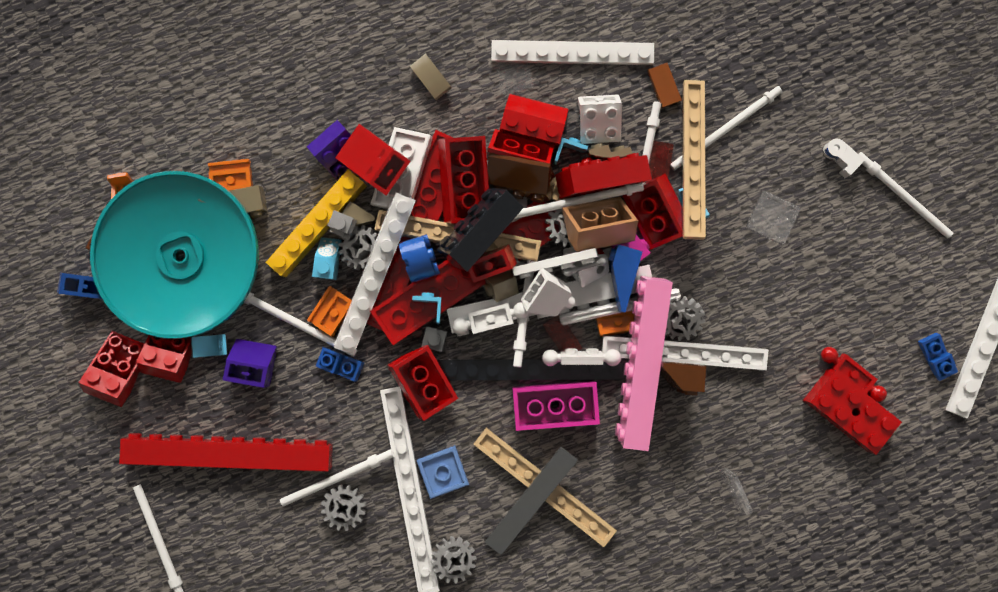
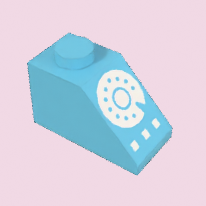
M321 237L314 257L312 277L337 280L340 259L339 251L341 250L339 243H342V240Z

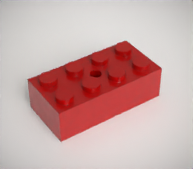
M485 136L438 139L443 216L446 223L454 224L464 220L468 215V210L473 205L478 204L482 200V194L489 189Z
M639 153L629 154L623 158H620V156L610 157L605 161H601V159L592 160L583 165L581 162L570 164L569 167L561 168L562 172L555 175L560 199L587 195L623 187L627 184L632 185L652 180L647 155L639 156Z
M827 369L803 399L806 404L865 451L875 455L878 454L902 423V421L835 369Z

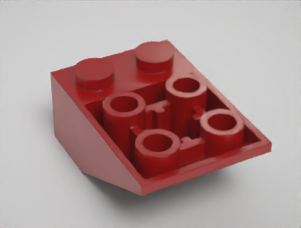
M358 124L335 157L386 196L411 162V160L361 124Z
M111 331L78 382L83 392L122 407L130 395L140 372L136 361L144 343Z
M148 335L136 361L140 372L181 383L192 354L191 337L162 338Z

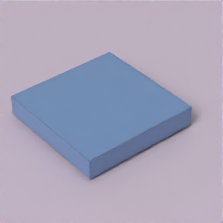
M455 445L416 460L430 499L469 485Z

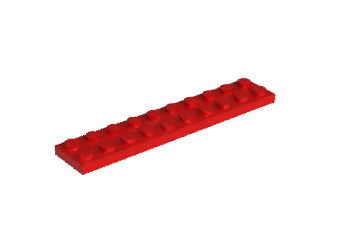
M435 130L414 198L416 201L410 216L439 221L443 213L438 139L453 138L438 130ZM401 236L399 244L413 238ZM399 244L373 308L408 286L411 281L401 256ZM370 313L367 324L383 331Z
M545 201L543 203L533 202L530 205H528L527 208L546 203ZM549 212L522 217L515 222H511L502 233L541 241L540 247L552 240L548 238L551 235V231H545L550 226L545 223L546 219H551L548 216ZM554 222V228L559 233L558 225ZM446 260L438 265L439 275L412 282L370 310V312L394 346L437 317L438 303L415 302L412 300L413 296H421L422 293H434V297H441L440 314H442L485 285V279L474 283L469 270L467 272L454 267Z

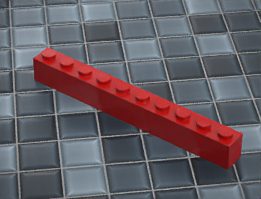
M129 433L128 437L120 439L119 464L329 471L332 469L333 444H327V440H315V443H307L306 439H294V442H286L285 438H274L273 442L265 441V438L261 437L253 438V441H245V437H232V440H224V436H212L211 439H203L204 436L192 435L190 439H183V435H170V438H162V434H149V437H142L141 433Z

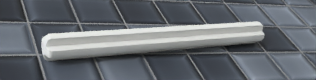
M672 289L671 302L675 301V297H678L679 300L681 299L679 289ZM637 297L629 299L626 311L632 310L633 302L637 301ZM612 302L559 315L562 325H568L621 312H618L617 303Z

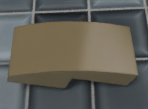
M426 53L410 66L435 100H438L452 88Z
M602 143L591 146L587 156L595 160L601 159V161H605L610 157L620 156V158H623L633 153L631 147L625 148L624 145L613 148V152H611L609 144L603 146Z

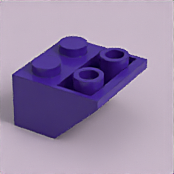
M338 120L307 146L309 151L336 181L349 169L335 157L351 136Z
M236 339L226 359L223 381L262 388L269 387L277 346Z

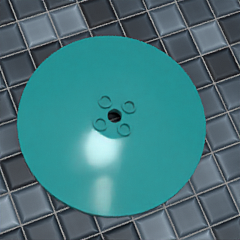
M164 171L146 175L120 190L108 202L99 216L93 231L90 247V264L93 279L100 296L108 308L128 326L142 333L162 338L196 336L208 332L228 320L241 307L250 293L255 281L259 261V247L255 228L249 214L240 201L217 182L204 176L184 171ZM183 250L185 258L179 262L176 258V253Z

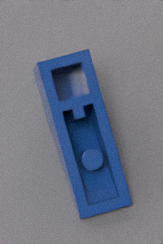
M619 244L614 249L611 248L608 260L611 261L609 267L618 312L626 313L643 251Z
M60 273L58 294L102 299L93 277Z

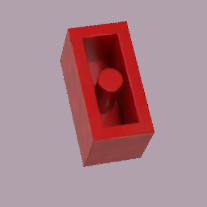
M510 244L483 253L469 269L474 283L513 269L517 262Z

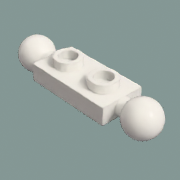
M522 302L517 303L513 309H510V305L507 303L468 313L469 320L466 321L463 318H458L453 322L452 328L458 335L465 334L470 328L472 333L476 334L514 324L513 317L525 319L528 317L529 312L526 311Z
M567 348L565 351H561V354L554 350H547L543 353L542 360L547 366H554L557 362H561V365H603V362H606L610 366H616L621 362V354L617 350H609L606 354H603L602 351L596 348H588L586 351Z

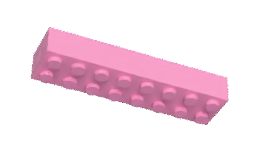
M640 276V280H637L635 285V293H638L637 301H634L632 306V313L635 314L634 322L630 323L629 334H632L631 342H628L626 354L629 355L628 363L624 365L626 381L621 386L623 403H619L618 416H621L620 424L617 423L615 428V436H618V441L626 449L649 451L673 282L664 278Z

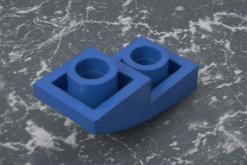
M934 333L918 341L937 380L941 381L958 372L953 356L946 351L940 334Z
M325 347L322 348L316 363L318 368L355 382L358 381L364 365L362 361Z

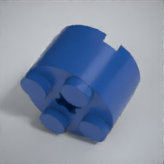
M427 234L399 244L401 256L405 262V268L411 282H417L440 274L437 262L433 263L436 260L433 248L428 249L431 244Z

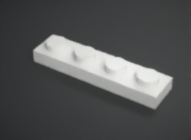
M593 248L516 266L512 270L514 276H520V279L532 277V272L540 271L541 268L550 273L553 272L552 268L561 266V270L574 267L573 263L581 261L582 265L593 263L594 258L598 257L597 249Z

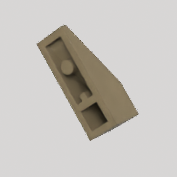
M256 185L230 190L244 206L250 218L261 217L262 213L268 212L263 187Z

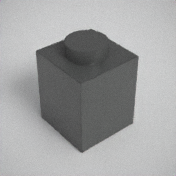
M426 327L421 347L428 345L432 350L443 352L448 332Z

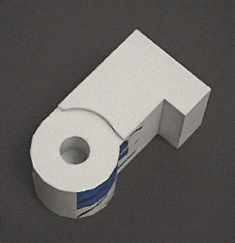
M833 139L823 148L825 157L833 159L842 168L839 173L844 178L850 176L865 161L841 139Z

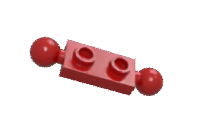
M826 347L822 350V360L826 363L834 364L831 369L840 372L866 394L869 392L870 397L876 402L886 399V389L882 386L874 385L878 379L847 354L842 353L838 357L837 350L832 347Z

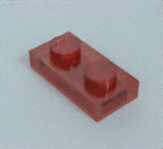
M653 141L649 161L652 179L665 173L669 177L674 144Z
M559 315L543 324V327L560 352L565 351L567 348H575L578 351L582 349V346L568 325L561 324Z

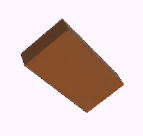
M668 63L648 69V75L662 109L682 101Z

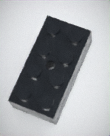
M491 188L486 190L481 196L482 200L468 210L467 217L457 222L450 236L444 237L439 243L440 247L437 251L454 267L468 272L524 208L505 189Z

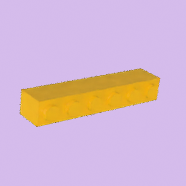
M348 169L265 263L280 276L287 277L330 229L327 225L333 211L342 213L349 201L353 203L367 185Z

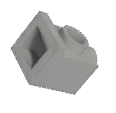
M334 210L327 226L331 227V233L350 240L357 220Z

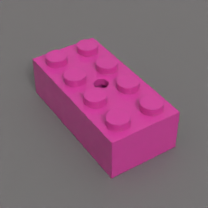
M595 381L512 387L516 431L600 424L597 382ZM557 401L559 403L558 408H552L551 403Z

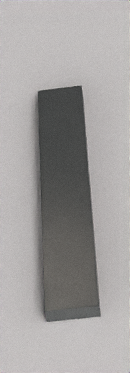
M560 447L488 536L485 543L502 555L575 465L577 458Z

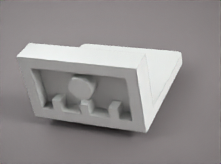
M619 95L578 97L581 144L620 142L622 102Z

